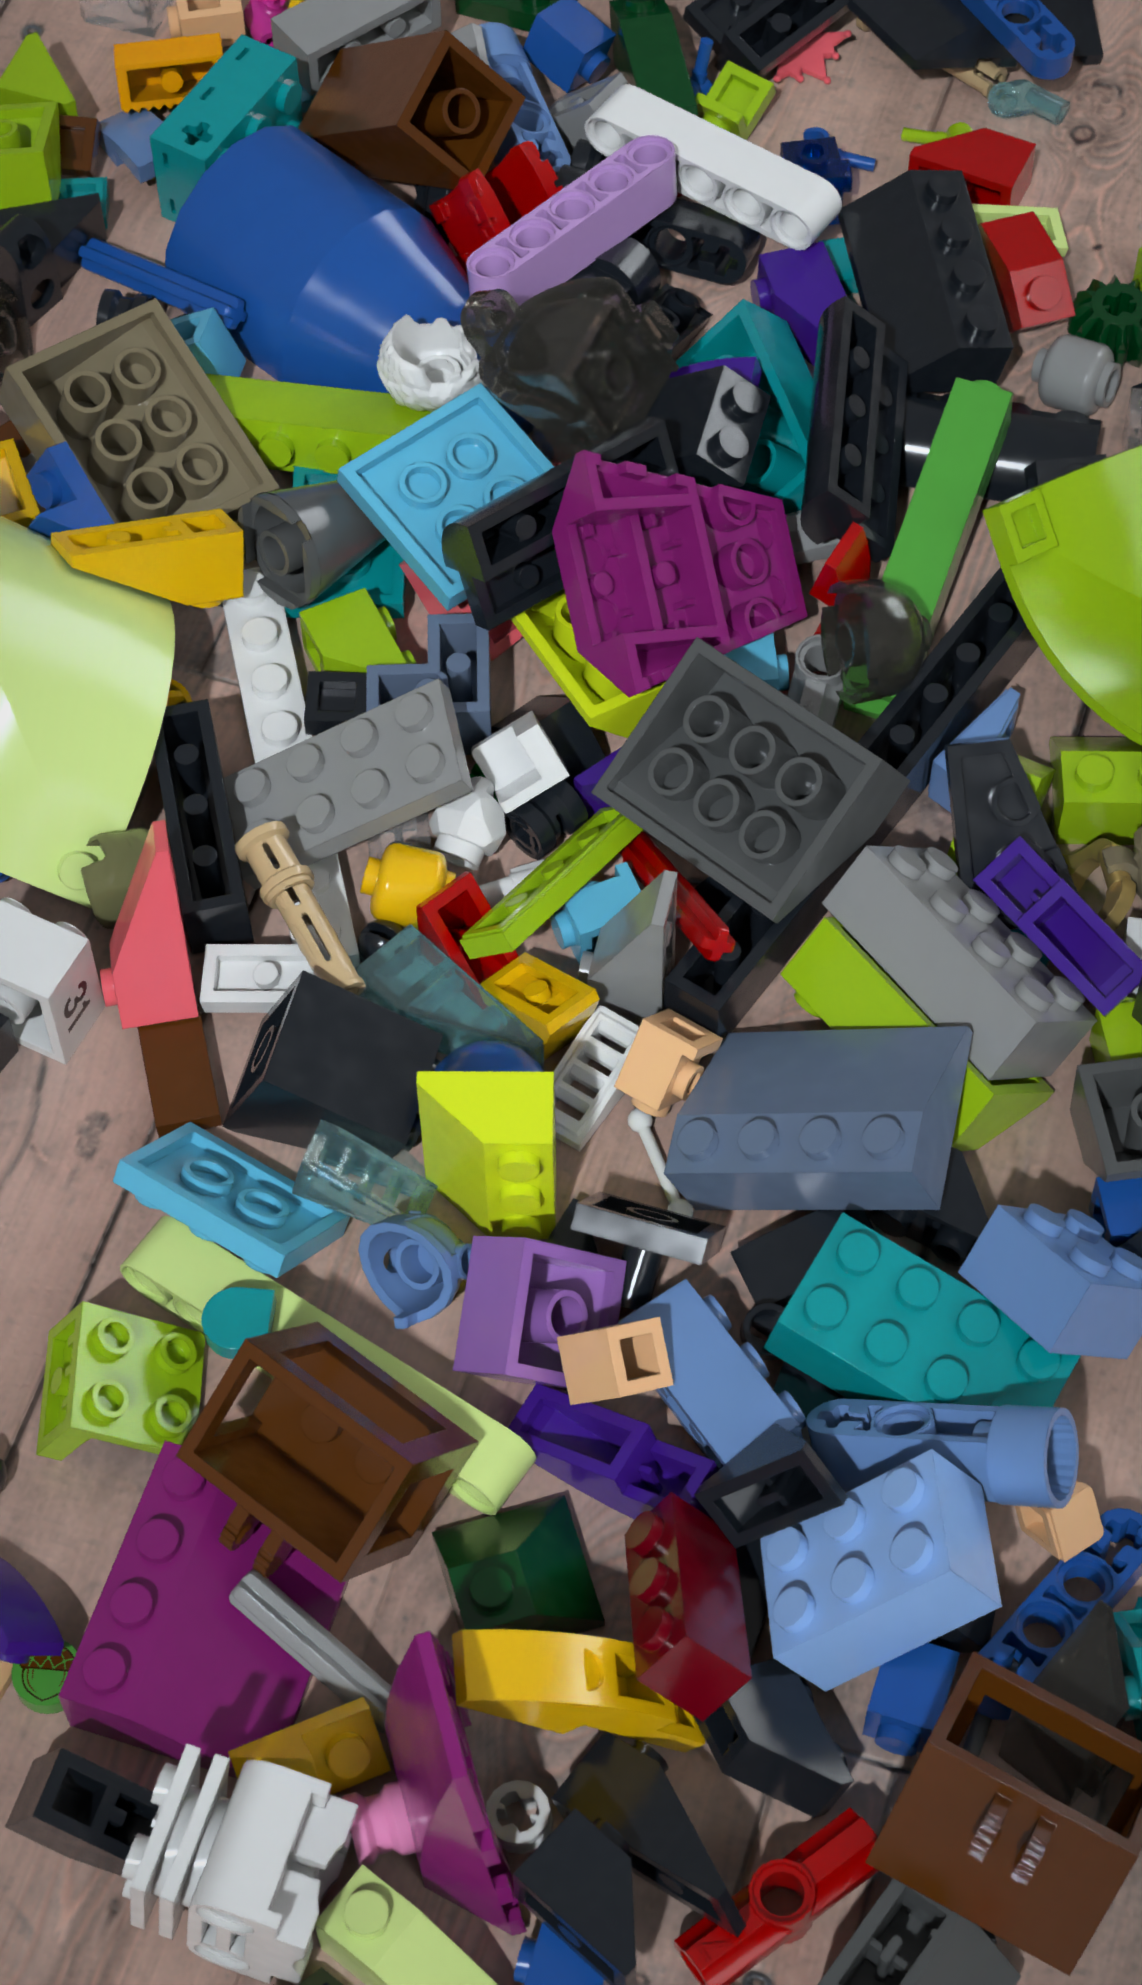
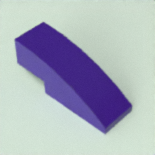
M1021 836L1013 841L973 879L977 886L1104 1017L1139 986L1142 976V960Z
M536 1384L508 1429L520 1436L534 1451L537 1458L534 1464L584 1494L632 1519H635L644 1511H651L671 1492L711 1518L694 1494L700 1485L719 1470L716 1462L657 1440L650 1425L590 1402L570 1405L568 1394Z

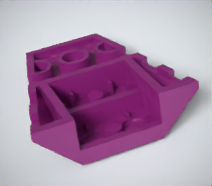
M585 450L575 454L552 529L554 545L577 651L626 696H634L668 680L696 637L722 654H727L736 648L808 617L782 499L721 484L708 487L696 484L693 477L677 473L669 477L647 472L645 465L629 461L615 464L601 460V454Z
M431 1631L423 1632L414 1636L397 1669L387 1699L385 1720L389 1751L406 1807L423 1885L428 1890L512 1936L527 1932L519 1900L514 1896V1881L508 1860L486 1811L464 1728L472 1725L468 1709L457 1706L453 1657H450L448 1651L444 1650L442 1644L439 1645L438 1639Z

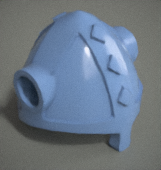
M417 1210L408 1211L407 1214L394 1215L376 1222L361 1234L358 1251L362 1269L379 1299L396 1315L394 1316L395 1329H406L416 1323L433 1318L451 1304L462 1280H467L472 1244L463 1243L449 1226L438 1219L437 1216L421 1214V1211ZM388 1252L389 1264L386 1269L383 1261L385 1254Z

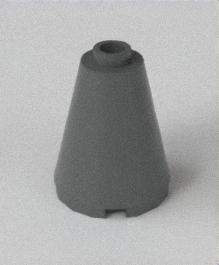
M337 480L261 492L250 498L251 501L242 505L238 512L237 525L244 531V558L246 563L248 564L254 560L257 561L265 576L257 580V583L278 605L289 609H296L313 602L386 540Z

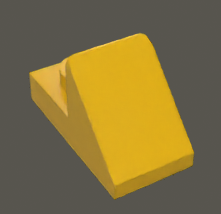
M527 952L518 956L476 987L485 1007L519 1025L532 1056L539 1064L576 1038L583 1025L595 1012L600 1000L595 988Z
M364 1697L228 1751L237 1779L247 1760L267 1761L331 1783L330 1795L391 1771L370 1708Z

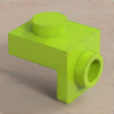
M728 60L707 95L697 92L695 95L698 109L697 116L747 140L776 94L774 83Z

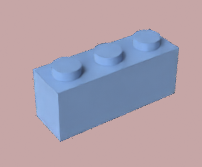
M684 1279L618 1321L619 1324L660 1317L674 1385L655 1390L705 1457L714 1460L719 1470L775 1423L803 1439L801 1429L806 1427L807 1424L799 1405L786 1390L776 1395L765 1380L769 1377V1372L762 1358L749 1342L738 1346L728 1333V1330L732 1328L731 1322L713 1295L709 1294L701 1298L689 1281Z

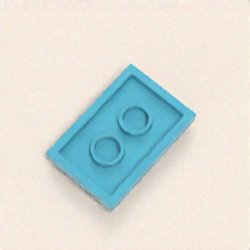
M192 1122L186 1123L121 1158L112 1181L134 1194L137 1201L144 1206L165 1212L187 1225L195 1236L206 1241L216 1242L243 1258L246 1265L253 1270L270 1274L275 1278L282 1276L341 1238L351 1216L345 1210Z

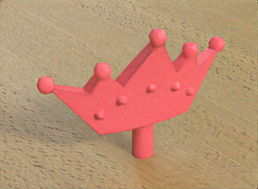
M846 30L843 32L819 33L778 65L777 75L773 77L774 82L779 83L781 79L790 76L801 83L804 81L802 73L824 81L825 84H830L831 78L827 76L824 59L832 58L833 60H838L839 54L835 51L834 47L844 39L850 38L852 32Z

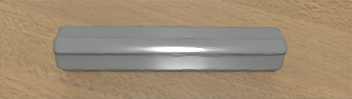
M254 1569L249 1571L231 1591L229 1596L230 1603L342 1701L349 1703L364 1697L370 1708L377 1731L386 1734L387 1699L392 1686L267 1577L265 1578Z

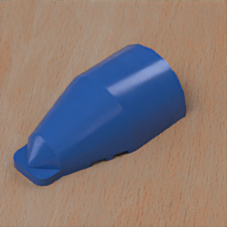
M295 126L264 127L234 143L203 173L181 207L166 248L165 267L244 300V311L248 313L245 322H239L236 329L228 331L243 356L277 381L389 393L379 377L377 361L380 344H382L383 339L387 336L393 324L406 314L410 315L418 324L433 323L436 318H445L453 327L464 325L469 331L477 353V359L483 362V369L489 377V383L485 388L526 435L530 434L550 415L551 401L498 374L499 361L510 337L501 324H486L473 316L468 275L432 221Z

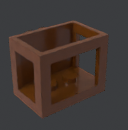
M314 1322L246 1338L177 1452L176 1457L237 1503L227 1520V1524L219 1534L220 1537L218 1539L222 1545L230 1551H235V1549L239 1548L250 1538L254 1527L259 1521L271 1529L252 1565L253 1569L266 1578L273 1575L294 1547L338 1582L342 1583L408 1556L479 1441L319 1322ZM260 1366L274 1377L252 1415L222 1423L255 1367Z
M973 1651L865 1863L1070 1976L1142 1850V1742ZM985 1695L1134 1775L1105 1826L959 1747Z

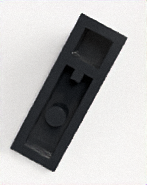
M605 1731L551 1797L563 1820L576 1808L592 1823L597 1818L607 1821L628 1843L630 1850L626 1854L631 1858L632 1872L738 1937L747 1925L665 1774L669 1769L667 1762L648 1744L635 1740L630 1746Z
M61 1747L33 1760L5 1828L68 1858L122 1876L129 1850L136 1835L140 1833L150 1837L153 1827L150 1826L159 1805L151 1803L153 1791Z

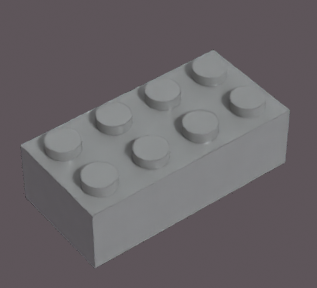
M866 845L822 904L938 1027L969 1026L973 1034L968 1059L988 1080L1051 1076L1097 1022V1019L1084 1007L1083 1002L1085 998L1083 994L1070 981L1060 976H1054L1040 961L1042 953L1039 948L1022 934L1012 932L997 917L1000 914L997 905L980 891L970 889L956 875L958 867L947 854L935 847L911 848L896 845L895 847Z

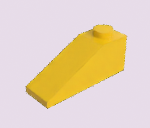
M221 508L51 533V545L72 568L198 608H212L220 605L222 600L243 597L244 531Z

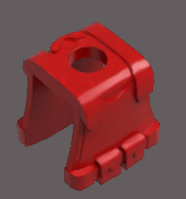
M525 141L509 149L510 152L501 163L487 172L485 176L479 168L463 175L452 192L429 205L437 224H442L457 253L456 258L466 273L467 259L475 250L563 189L562 185L556 187L554 181L559 178L548 159L541 161L540 153L533 142Z

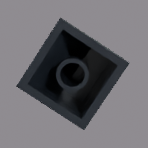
M725 365L608 392L600 398L583 450L598 444L645 417H657L665 421L679 474L693 477L696 484L708 487L721 484L740 489L745 485L771 396Z
M303 970L262 1019L222 1127L236 1133L384 1167L402 1149L409 1152L421 1133L420 1115L417 1113L419 1109L416 1084L417 1071H434L441 1062L436 1059V1055L443 1034Z

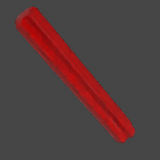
M641 831L619 852L623 856V862L627 861L632 873L644 887L649 885L664 870L678 872L676 925L705 959L719 961L723 953H732L736 941L729 934L728 926L644 831Z

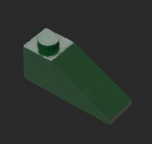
M609 1L611 30L616 34L612 43L613 62L618 72H621L627 80V84L641 88L697 116V102L673 15L666 1Z

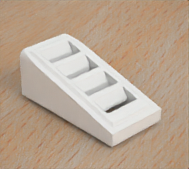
M602 1005L597 1007L583 1025L554 1070L555 1104L558 1100H561L584 1114L581 1120L578 1121L555 1107V1136L579 1152L624 1095V1092L615 1088L614 1085L639 1029L638 1025ZM592 1059L611 1070L612 1072L609 1077L587 1065L589 1060ZM575 1080L598 1094L593 1099L572 1087V1082Z

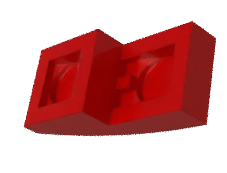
M854 521L825 562L809 592L810 595L829 606L814 635L825 634L840 639L865 599L871 571L870 552L864 527Z

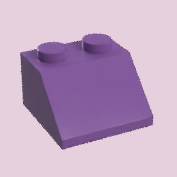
M473 1236L453 1371L530 1385L541 1384L551 1388L567 1390L557 1337L618 1324L627 1261L526 1237Z

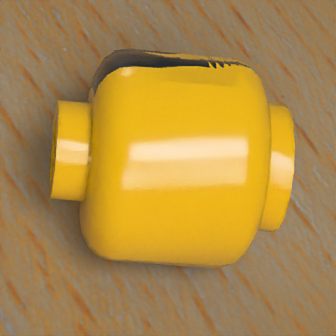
M394 841L385 848L381 859L369 856L360 893L371 896L370 912L375 919L392 921L402 927L418 931L416 906L454 880L456 873L447 870V860L442 853Z

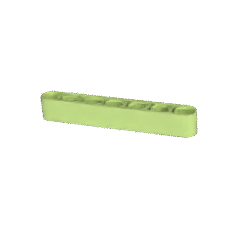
M162 1216L120 1265V1272L137 1292L198 1332L203 1333V1335L202 1312L206 1303L216 1293L232 1287L275 1290L277 1302L272 1332L319 1322L479 1441L448 1492L481 1513L490 1516L496 1515L537 1459L531 1447L520 1436L265 1274L253 1270L244 1261L219 1245L195 1236L187 1225L173 1217ZM260 1366L255 1367L257 1370L261 1371L268 1377L272 1379L274 1378Z

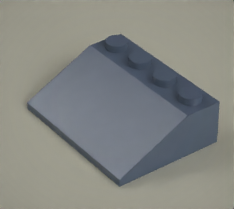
M969 1026L728 1033L677 1114L664 1175L695 1210H940L973 1032Z

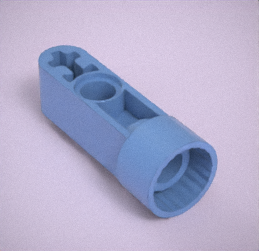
M490 22L479 24L482 27L489 67L526 97L493 159L495 165L497 166L510 152L509 149L525 141H531L536 145L541 161L548 159L557 175L564 164L570 165L571 158L533 77L532 67L515 31L502 23Z
M836 1399L817 1406L808 1414L806 1419L812 1449L846 1493L930 1449L936 1451L982 1485L984 1502H997L1000 1505L1062 1509L1070 1501L1077 1480L1079 1464L1077 1428L1071 1412L1064 1407L1002 1405L1000 1407Z

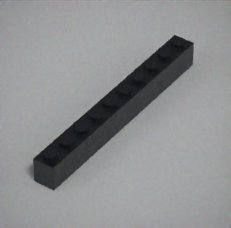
M1001 567L858 741V744L883 759L911 781L875 834L778 924L734 894L718 913L721 920L728 926L729 934L736 941L733 952L723 953L719 961H709L692 945L665 979L664 1010L669 1008L722 1037L723 1042L727 1034L734 1030L827 913L828 909L822 902L866 845L880 846L930 782L933 760L944 750V745L950 744L997 699L1036 650L1038 644L1027 628L1013 600Z

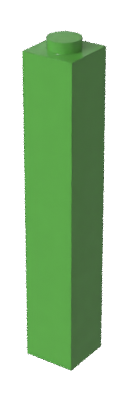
M958 377L955 379L843 683L844 710L877 719L926 658L1011 423L1013 392L1002 390L995 383L986 380L969 381Z

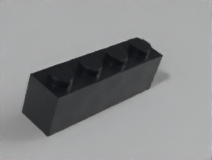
M208 699L167 706L154 754L182 915L192 954L205 952L206 944L253 943L254 937L240 862L235 852V835Z

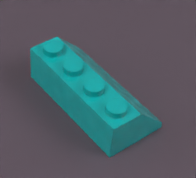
M742 299L673 363L665 373L710 360L757 357L762 368L759 388L769 394L771 399L745 485L740 489L782 499L785 514L800 511L802 507L813 378L788 322Z

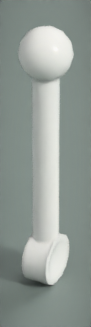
M635 1108L628 1115V1125L634 1132L639 1133L669 1202L667 1210L693 1217V1206L687 1200L680 1198L677 1188L664 1175L666 1163L650 1128L653 1123V1117Z

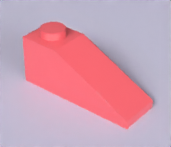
M165 820L153 821L150 826L109 941L111 967L100 969L105 1006L118 1005L122 1029L199 1017L193 973Z

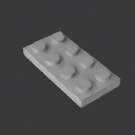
M439 678L224 778L236 844L239 839L255 827L272 821H282L290 832L287 840L300 864L307 866L473 791L451 692ZM270 858L273 867L278 869L279 865L276 860ZM239 859L243 880L255 890L262 887L249 862H243Z

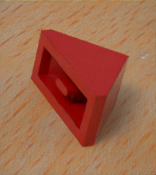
M465 871L416 906L420 955L477 1012L483 1013L488 1008L485 1007L476 987L516 959L518 954L514 950L513 952L469 959L459 940L463 938L462 935L492 908L472 873Z

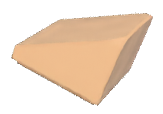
M1076 1481L1070 1501L1062 1509L1015 1506L1021 1530L1063 1562H1067L1100 1540L1104 1534L1093 1489L1079 1481Z

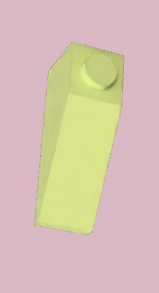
M363 1864L316 1921L315 1929L320 1948L365 1985H498L421 1910Z

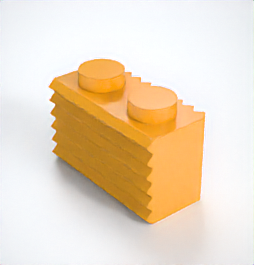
M220 33L114 44V63L121 110L128 114L131 109L139 112L142 107L150 111L153 106L160 110L163 105L169 109L174 104L178 105L223 56Z

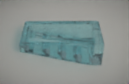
M321 1119L300 1164L292 1194L372 1225L394 1215L407 1214L408 1211L412 1210L421 1211V1214H427L438 1186L350 1132ZM325 1164H328V1165H330V1166L335 1167L336 1170L331 1169L330 1167L326 1166ZM350 1173L361 1177L359 1185L348 1179ZM375 1183L386 1187L382 1199L371 1193ZM399 1193L411 1197L405 1213L394 1207Z

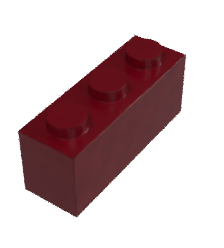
M671 1492L651 1511H644L639 1514L625 1534L636 1680L703 1722L752 1679L736 1548L733 1547L713 1519Z

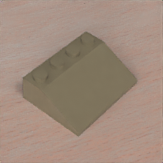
M156 298L5 368L0 389V404L36 460L38 461L47 448L66 441L114 523L219 508L236 522L241 506L251 501L250 498L261 492L280 489L274 477Z

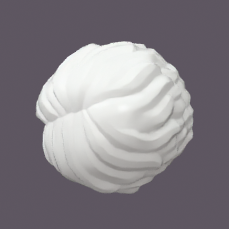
M406 314L393 324V327L383 339L382 344H380L377 361L378 374L385 388L398 405L407 406L416 411L427 410L433 412L479 383H482L484 387L489 383V377L483 369L484 364L477 359V353L469 331L464 325L453 327L445 318H436L433 323L418 324L410 315Z

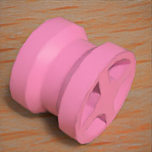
M398 1780L384 1784L378 1794L367 1797L357 1792L342 1795V1799L358 1804L357 1814L350 1833L352 1834L359 1868L362 1864L364 1866L374 1864L380 1854L391 1851L401 1856L416 1853Z

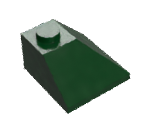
M565 1495L432 1532V1539L459 1631L510 1629L578 1634L605 1626L602 1610Z

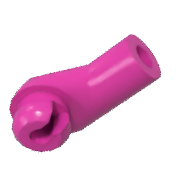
M250 0L243 13L244 23L254 40L273 47L271 18L287 10L286 3L288 0Z

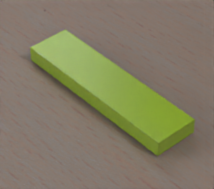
M611 806L601 808L462 935L463 938L459 941L469 959L513 952L643 829Z

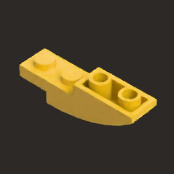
M477 1629L460 1630L452 1634L457 1706L560 1734H565L585 1725L683 1753L705 1744V1738L693 1715L636 1680L634 1645L631 1642L582 1634L538 1630Z

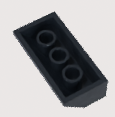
M908 170L842 207L838 214V219L862 308L886 324L884 345L908 362L906 393L951 392L956 377L969 381L986 380L997 384L1014 347L962 170Z

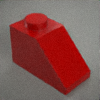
M981 128L913 147L909 154L908 170H962L972 204L1019 206L1031 183L1036 144L988 128Z
M1034 211L978 224L1010 334L1053 324L1076 316L1063 258Z

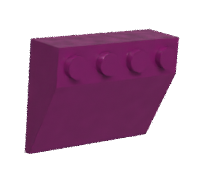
M164 1441L58 1698L68 1723L72 1727L179 1761L186 1744L201 1748L200 1767L209 1770L215 1754L230 1759L228 1751L294 1725L313 1674L233 1606L229 1600L231 1591L249 1571L253 1570L252 1565L257 1553L271 1532V1529L259 1521L254 1527L250 1538L239 1548L235 1549V1551H230L222 1545L218 1539L220 1537L219 1534L227 1524V1520L237 1503L176 1457L182 1445ZM293 1547L278 1570L267 1578L330 1632L349 1580L342 1583L338 1582ZM230 1759L228 1776L237 1779Z

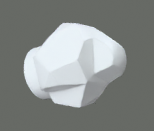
M482 776L470 778L473 791L437 807L429 821L431 831L437 837L433 850L442 853L447 862L469 870H478L483 856L491 857L497 851L506 835L504 810L493 798L494 785L489 779Z

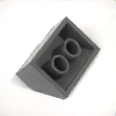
M1142 1057L1077 1065L1070 1113L1084 1164L1105 1182L1142 1178Z

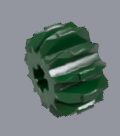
M1116 275L1113 276L1108 284L1093 279L1086 291L1077 292L1076 298L1073 300L1076 316L1070 317L1067 325V332L1069 334L1109 346L1114 354V362L1119 363L1120 366L1126 362L1137 368L1142 363V291H1140L1138 279L1129 284L1120 283Z

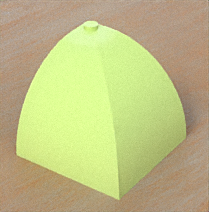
M0 516V872L91 909L81 868L103 860L105 855L100 846L86 845L89 839L97 834L126 831L140 796L160 733L170 689L175 652V621L172 604L168 599L72 568L51 545V538Z

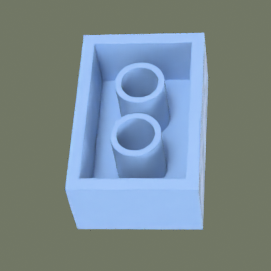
M933 1449L846 1493L848 1497L844 1505L760 1538L773 1658L825 1692L1002 1607L982 1485Z

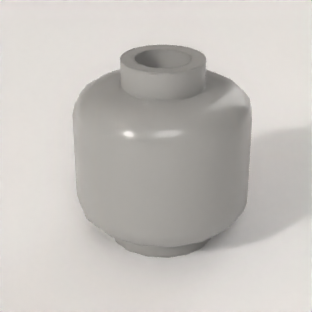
M1071 334L1059 336L1049 349L1041 348L1034 359L1031 371V379L1034 382H1038L1039 398L1044 405L1061 411H1077L1086 416L1093 415L1100 407L1107 408L1111 404L1118 389L1121 376V366L1119 363L1114 362V354L1109 346Z

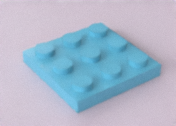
M479 383L339 468L337 482L443 607L449 611L466 600L467 596L459 572L445 566L441 544L442 533L445 527L552 469L554 466L482 383Z

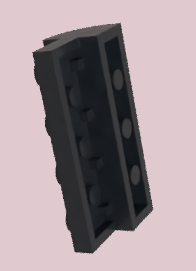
M694 0L685 7L683 19L701 38L708 37L713 40L712 50L718 55L715 67L720 72L729 60L763 77L850 10L847 8L849 0Z
M843 296L825 309L818 325L800 520L804 533L817 545L834 536L841 540L852 522H856L864 527L869 546L870 560L877 563L889 557L894 547L908 362L884 345L886 324L847 296Z
M921 392L906 393L899 486L916 488L950 393L943 396ZM1012 402L1011 423L983 499L1002 502L1026 491L1024 468L1035 461L1096 455L1101 420L1090 419L1083 413L1071 410L1058 413L1031 410L1029 406L1023 403Z
M645 417L585 450L601 454V460L615 464L629 461L645 465L647 472L668 477L675 473L679 474L665 421L657 417ZM574 457L445 527L441 540L445 566L459 572L476 626L489 631L564 589L552 529Z

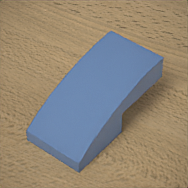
M143 107L139 112H136L134 109H131L128 114L122 111L100 121L102 127L99 145L116 166L124 163L141 184L156 177L149 137L163 121Z

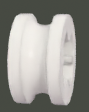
M522 1780L506 1782L495 1789L488 1799L486 1805L488 1818L504 1850L516 1854L534 1852L552 1833L553 1817L548 1798L537 1785ZM518 1801L524 1810H531L533 1808L539 1810V1815H530L532 1827L523 1832H519L514 1824H507L502 1827L499 1823L500 1818H509L506 1807Z

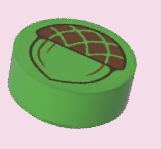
M64 1641L61 1656H30L29 1662L26 1664L13 1663L11 1672L13 1686L21 1702L30 1710L41 1714H55L64 1711L58 1695L77 1652L67 1641Z

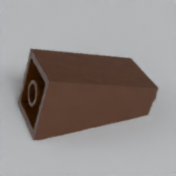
M443 30L340 49L298 129L367 177L454 190L459 183V179L468 172L479 168L482 174L486 175L526 97L449 31Z

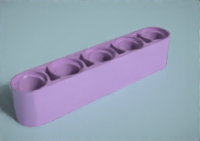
M646 135L631 140L475 250L468 257L466 263L473 316L486 324H502L517 318L593 263L598 256L625 240L668 209L677 198L676 161L673 143L667 138L658 135Z

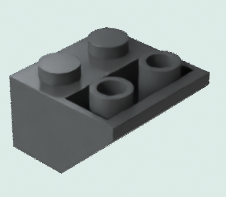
M893 1878L818 1985H1017L1021 1975L980 1926Z

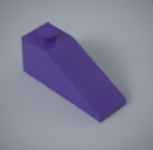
M823 241L812 243L805 250L787 248L760 254L758 258V277L751 280L750 283L753 304L788 322L803 358L814 367L820 317L829 305L846 296Z

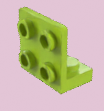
M82 1301L49 1330L36 1455L62 1461L91 1438L158 1455L164 1441L182 1445L197 1421L200 1412L205 1336L203 1333Z

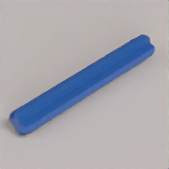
M91 238L86 246L81 245L78 255L82 257L81 266L85 270L137 292L150 294L154 299L156 298L189 314L214 307L228 330L236 329L239 322H245L248 313L244 311V300L231 293L97 238Z

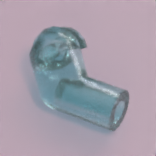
M1026 79L997 83L990 89L988 94V107L995 116L1003 119L1036 115L1058 126L1066 117L1070 106L1069 101Z

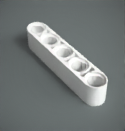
M630 84L620 85L585 122V134L590 144L606 157H609L631 140L641 136L658 135L667 138L673 143L675 148L677 192L795 250L807 249L841 211L842 201L838 191L823 177Z

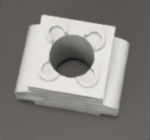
M186 1744L178 1766L167 1762L164 1764L151 1798V1803L159 1805L150 1826L153 1827L150 1837L140 1833L136 1835L122 1871V1877L126 1878L122 1896L130 1899L131 1925L145 1930L156 1899L159 1897V1935L173 1940L184 1909L188 1907L187 1947L197 1956L218 1966L270 1984L272 1977H276L298 1985L301 1982L313 1949L312 1932L319 1915V1905L328 1890L338 1881L351 1845L352 1834L349 1831L353 1826L358 1804L330 1795L331 1783L260 1760H247L244 1763L232 1796L229 1799L227 1798L230 1759L215 1754L201 1789L199 1788L201 1748Z

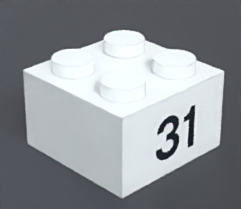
M4 897L0 900V1013L9 1017L16 1043L66 1065L105 1008L90 941L75 926L66 922H57L56 924L33 915L22 903L12 898Z

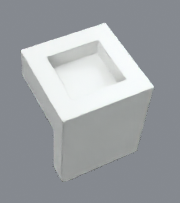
M532 710L471 748V753L485 777L494 785L498 802L505 813L511 812L570 776L564 761Z

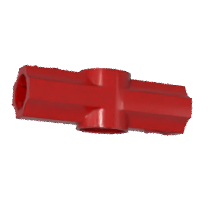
M849 1807L782 1859H773L761 1865L753 1874L751 1882L732 1896L736 1907L747 1925L738 1937L704 1917L674 1940L676 1950L700 1985H731L783 1944H790L803 1938L811 1929L814 1920L879 1871L865 1863L878 1838L877 1834L862 1816H859ZM785 1887L795 1891L803 1903L795 1913L789 1916H777L764 1908L762 1904L763 1897L775 1888Z

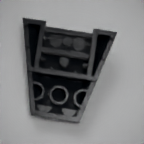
M849 0L847 8L911 69L974 68L977 59L988 58L997 67H1016L1018 61L960 0ZM1040 0L1074 37L1075 50L1073 56H1080V60L1084 65H1099L1104 55L1093 0ZM1016 13L1004 16L1009 22L1017 24L1030 21L1025 15Z

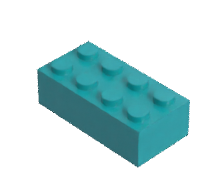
M843 1212L779 1317L763 1349L847 1399L1000 1407L1002 1405L1053 1407L1081 1356L1049 1353L984 1295Z

